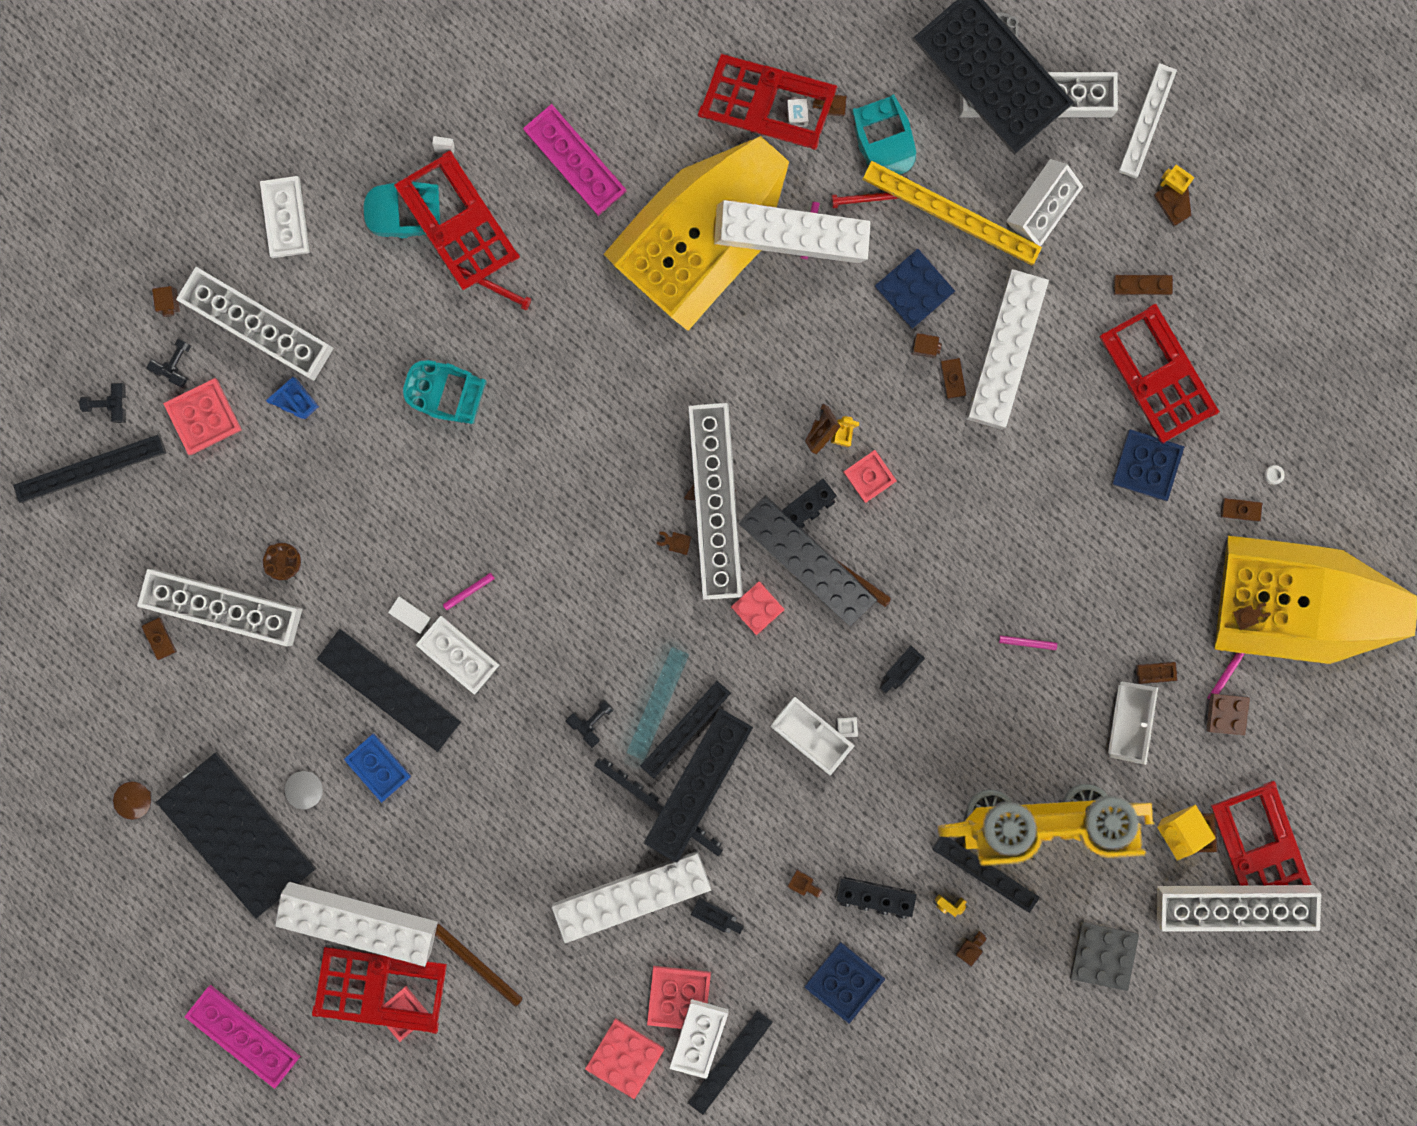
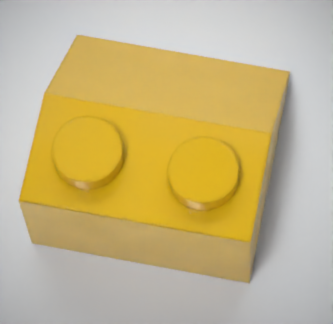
M1196 804L1164 817L1157 827L1177 861L1195 854L1216 838Z

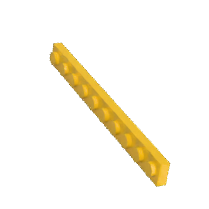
M871 161L862 179L1031 266L1034 265L1042 249L1041 246Z

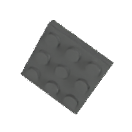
M1081 922L1070 979L1128 991L1139 934Z

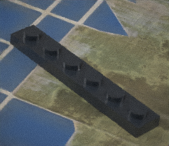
M717 680L645 759L640 767L655 779L728 698L731 692Z
M940 836L932 847L933 851L1028 913L1032 911L1040 898L991 864L981 865L977 855L949 837Z
M757 1009L710 1071L707 1079H704L688 1100V1104L703 1115L773 1021Z

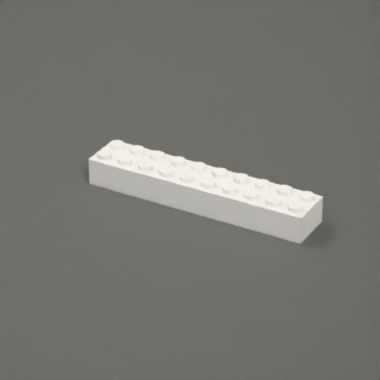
M729 404L689 406L703 600L742 597Z

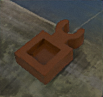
M659 532L660 535L665 536V541L662 543L657 542V545H670L669 551L684 555L688 554L692 536L673 532L672 537H669L667 533Z
M1260 603L1254 610L1252 605L1232 612L1239 630L1258 624L1257 617H1269L1271 615L1270 612L1266 614L1261 612V608L1267 604Z

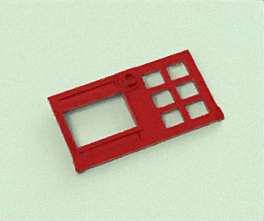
M721 54L703 105L700 106L698 117L816 150L838 87L834 84L786 72L781 69ZM726 65L740 68L737 80L722 76ZM746 71L761 74L757 85L742 82ZM720 82L734 86L731 97L716 93ZM740 88L755 91L751 103L736 99ZM778 89L825 101L815 131L768 118ZM714 99L728 103L725 114L710 111ZM734 105L748 108L745 120L730 116Z
M451 150L394 184L397 192L462 291L520 258ZM437 167H440L466 207V210L440 225L412 184V182ZM487 222L496 236L485 242L476 228ZM469 232L473 233L480 244L471 251H468L461 240V237ZM456 241L464 255L453 261L444 247ZM497 241H500L508 253L499 260H496L488 248ZM484 250L492 264L481 270L472 256ZM465 260H468L476 271V274L468 279H465L457 268V265Z
M1153 304L1140 314L1099 336L1161 444L1220 412L1157 304ZM1141 319L1144 320L1168 361V364L1144 377L1141 376L1117 335L1118 332ZM1186 376L1189 377L1196 391L1187 396L1178 383L1180 379ZM1170 385H1173L1180 397V400L1173 404L1169 403L1162 391ZM1155 393L1165 407L1157 413H1154L1147 401V398ZM1197 395L1200 396L1207 410L1198 415L1189 401ZM1181 404H1184L1191 416V419L1184 423L1180 422L1173 410ZM1165 413L1169 414L1176 426L1168 432H1165L1158 420V417Z
M1270 781L1263 784L1264 786L1210 805L1239 886H1249L1246 875L1256 871L1259 874L1262 886L1288 885V882L1299 878L1302 885H1312L1275 781ZM1260 796L1275 841L1245 852L1229 806ZM1293 858L1297 873L1285 876L1281 862ZM1275 865L1280 879L1268 883L1263 869Z
M324 947L312 1016L437 1034L447 964L427 961L426 966H421L380 954ZM332 957L347 959L345 972L330 970ZM353 960L369 962L367 975L351 973ZM388 973L438 980L433 1014L383 1007ZM328 976L344 978L342 991L326 989ZM350 979L365 981L364 994L348 992ZM325 995L341 997L339 1011L323 1008ZM347 998L362 1000L360 1014L345 1012Z

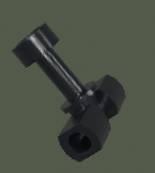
M177 338L174 344L177 348L169 363L164 362V364H161L151 359L146 369L158 376H165L169 379V382L183 388L188 378L178 373L179 369L176 368V365L183 352H189L192 345Z
M111 383V396H107L106 400H92L91 397H80L79 407L81 412H91L92 408L107 407L108 411H111V422L126 423V409L122 407V398H126V385L123 383Z
M604 699L598 704L600 708L588 720L585 718L581 720L574 712L565 720L574 731L577 729L584 736L583 740L591 748L601 740L593 732L595 729L593 725L605 713L610 715L614 711L613 707Z

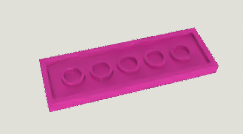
M552 104L523 128L524 132L597 216L602 214L627 192L624 186Z
M212 985L207 987L185 1015L187 1020L274 1089L301 1057Z

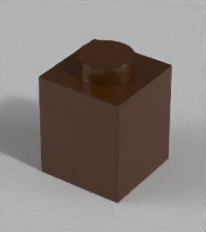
M167 286L152 289L155 312L162 314L163 317L174 316L175 312H180L179 301L176 300L178 297L176 288Z
M916 333L912 355L935 358L941 351L942 343L939 342L940 337Z

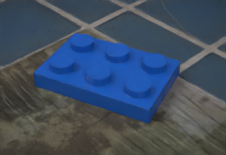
M375 734L368 737L344 758L345 762L381 803L412 777Z

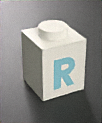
M793 97L791 100H787L788 124L798 127L808 126L807 99Z

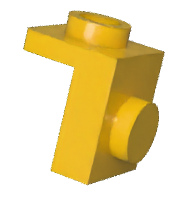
M843 416L842 419L837 420L841 427L832 436L831 443L850 447L853 428L859 427V422L853 421L852 417Z
M940 894L935 898L938 904L936 907L944 914L949 912L956 917L961 915L966 909L965 904L967 902L962 897L955 905L951 904Z

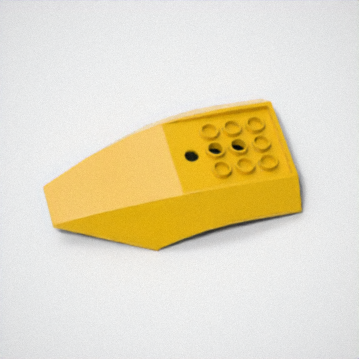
M759 136L680 170L631 221L604 253L605 257L671 318L689 331L729 284L762 251L714 244L717 205L726 200L777 208L789 161L763 137ZM693 227L700 230V235L696 239H692L689 236V231ZM680 242H684L687 247L683 253H678L676 250V246ZM666 257H672L674 260V264L670 268H666L663 264Z
M1227 537L1214 650L1331 664L1415 636L1417 596L1344 550L1263 539ZM1262 591L1267 592L1269 599L1265 602L1267 605L1261 608V612L1263 614L1270 612L1271 615L1266 618L1257 617L1258 624L1239 630L1232 612L1252 605L1253 610L1256 609L1258 604L1263 603L1258 599L1259 593ZM1281 594H1286L1289 597V602L1286 605H1282L1278 601ZM1301 596H1306L1309 599L1307 607L1303 608L1298 605V599Z

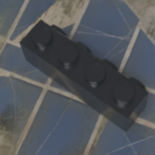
M823 478L782 509V511L803 528L806 526L803 522L809 518L812 521L818 517L820 509L824 506L828 509L836 503L834 499L837 495Z
M840 876L835 899L836 902H839V905L844 907H850L851 904L858 906V909L863 911H869L870 908L877 910L876 912L879 914L888 915L889 912L896 914L895 916L898 918L907 919V916L913 917L917 894L911 890Z

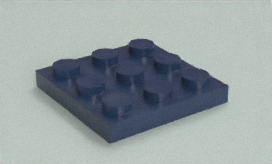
M918 248L874 286L911 329L917 326L955 292L952 286Z
M1129 429L1111 485L1167 502L1185 446L1169 441L1161 444L1160 440L1156 437Z
M840 941L805 983L804 988L850 1024L885 981V977Z

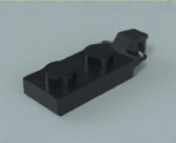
M910 645L883 677L885 682L879 689L887 694L892 687L894 689L900 687L923 662L925 657Z
M701 897L698 898L691 912V916L724 933H730L733 930L741 934L744 925L736 922L737 917L734 914Z

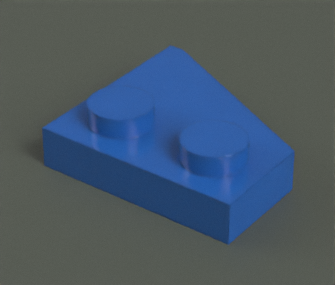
M292 377L266 400L267 403L280 407L282 410L290 412L301 419H306L319 408L296 377Z

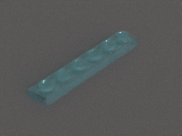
M674 647L671 648L627 750V754L641 760L645 759L689 657L688 653Z

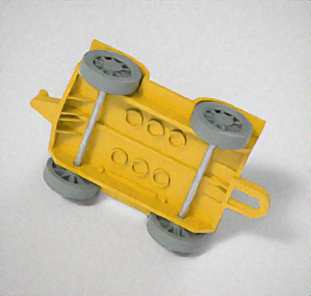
M1079 784L1072 787L1065 794L1062 802L1023 805L1013 803L1008 796L1000 791L987 789L976 793L970 799L966 808L965 821L939 825L938 836H965L963 847L965 849H978V859L981 865L1025 861L1038 851L1041 841L1053 840V837H1060L1063 840L1074 838L1082 841L1088 849L1105 857L1146 855L1145 850L1141 847V831L1138 816L1144 815L1145 824H1154L1152 803H1128L1119 797L1108 796L1101 788L1092 784ZM1083 792H1088L1086 800L1083 795ZM1079 794L1081 801L1075 800L1074 797ZM987 798H993L991 806H989ZM984 800L986 807H982L978 803ZM997 800L1001 802L995 806Z

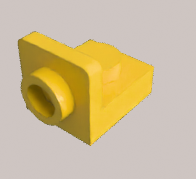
M1175 165L1172 170L1168 168L1161 177L1164 180L1160 185L1164 187L1167 184L1182 195L1195 177L1178 165Z

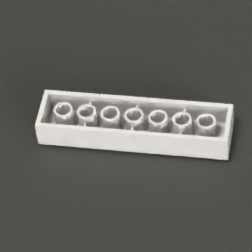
M1048 72L1074 102L1059 117H1113L1118 111L1117 72ZM960 94V117H980Z
M724 200L717 205L714 244L861 263L868 259L870 221Z
M197 267L193 270L176 299L315 381L334 349Z
M1013 269L1008 273L966 416L967 420L1001 430L1006 428L1049 280Z
M147 569L137 607L283 646H293L302 613V608L156 569Z
M695 851L681 856L677 863L670 860L555 902L552 905V909L564 943H568L711 891V886L699 852Z
M289 882L281 893L275 926L426 966L431 955L438 922Z
M1314 885L1157 886V924L1161 931H1320L1321 892Z

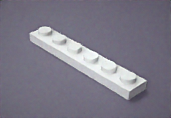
M1160 63L1157 65L1120 165L1119 173L1135 179L1138 177L1174 80L1176 69Z

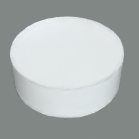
M1269 466L1264 471V479L1271 485L1279 484L1284 479L1285 474L1280 466Z

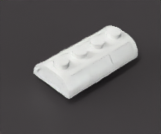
M1122 681L1118 685L1108 749L1110 758L1147 764L1158 687Z
M796 697L791 699L770 726L830 776L854 747L850 741Z

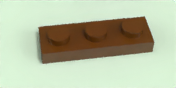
M1173 275L1114 276V295L1173 294Z

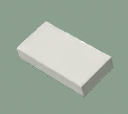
M398 597L388 612L419 634L422 633L431 619L430 616L401 597Z

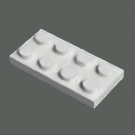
M294 176L260 181L270 257L277 258L310 253L300 178Z
M443 616L436 620L416 644L417 647L474 695L500 666V664Z
M691 999L673 1053L670 1069L707 1079L728 1016V1009Z

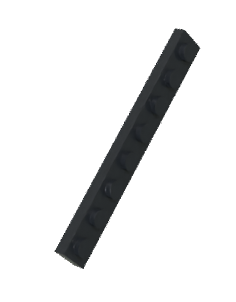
M155 435L14 484L13 487L19 503H25L166 454L161 435Z
M599 757L594 764L596 768L660 814L664 807V804L659 801L660 797L653 792L647 793L643 790L644 786L636 780L632 782L628 779L629 775L622 769L617 771L612 767L613 763L605 757L602 760ZM698 826L692 838L719 857L723 852L722 843L714 837L712 839L705 835L707 832Z

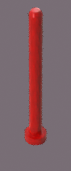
M887 192L837 197V194L831 195L832 208H838V205L899 199Z
M457 265V268L464 277L469 278L475 274ZM485 278L477 282L522 305L521 309L525 311L532 301L529 297L523 298Z

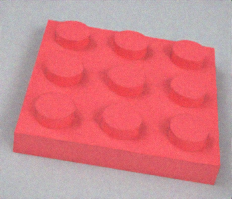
M216 378L163 403L188 455H193L242 431Z
M653 966L647 1025L682 1029L691 999L708 1004L711 972Z
M615 1018L585 1070L635 1099L663 1053L664 1047Z

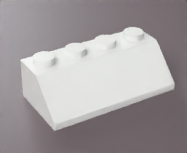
M1050 159L1006 221L1016 233L1041 246L1083 186L1068 164Z

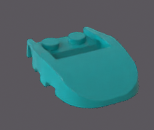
M893 94L882 100L852 109L851 114L852 116L854 115V129L858 147L868 167L871 161L899 175L908 172L916 161V147L909 119L895 95ZM899 115L904 132L869 144L863 129L864 127Z
M412 182L416 189L419 188L420 196L440 225L439 186L436 184ZM396 183L376 186L367 193L364 200V220L367 228L373 234L381 237L399 238L426 235L420 226L400 227L398 192L394 187Z
M424 360L415 363L409 369L403 387V396L408 405L430 415V417L474 424L487 381L455 365ZM449 374L466 379L455 415L438 410Z

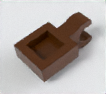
M835 95L828 115L845 116L847 96ZM814 99L813 108L822 109L825 101Z
M798 869L787 886L803 896L809 892L819 898L823 892L822 889L812 884L814 878Z
M979 931L972 942L966 939L956 952V956L972 967L983 952L979 947L986 941V935Z

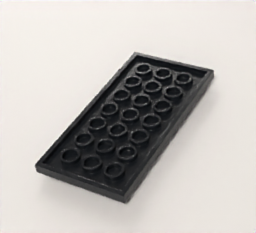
M956 0L913 37V41L1014 155L1074 104L1073 100L984 0Z
M218 752L211 755L156 801L157 805L255 919L280 900L281 893L289 882L299 884L316 870L312 862Z

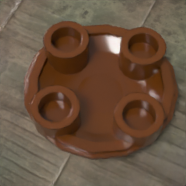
M287 543L270 545L263 557L265 573L279 581L294 577L301 566V556L298 550Z
M126 782L118 787L114 793V809L125 819H139L150 809L152 794L141 783Z

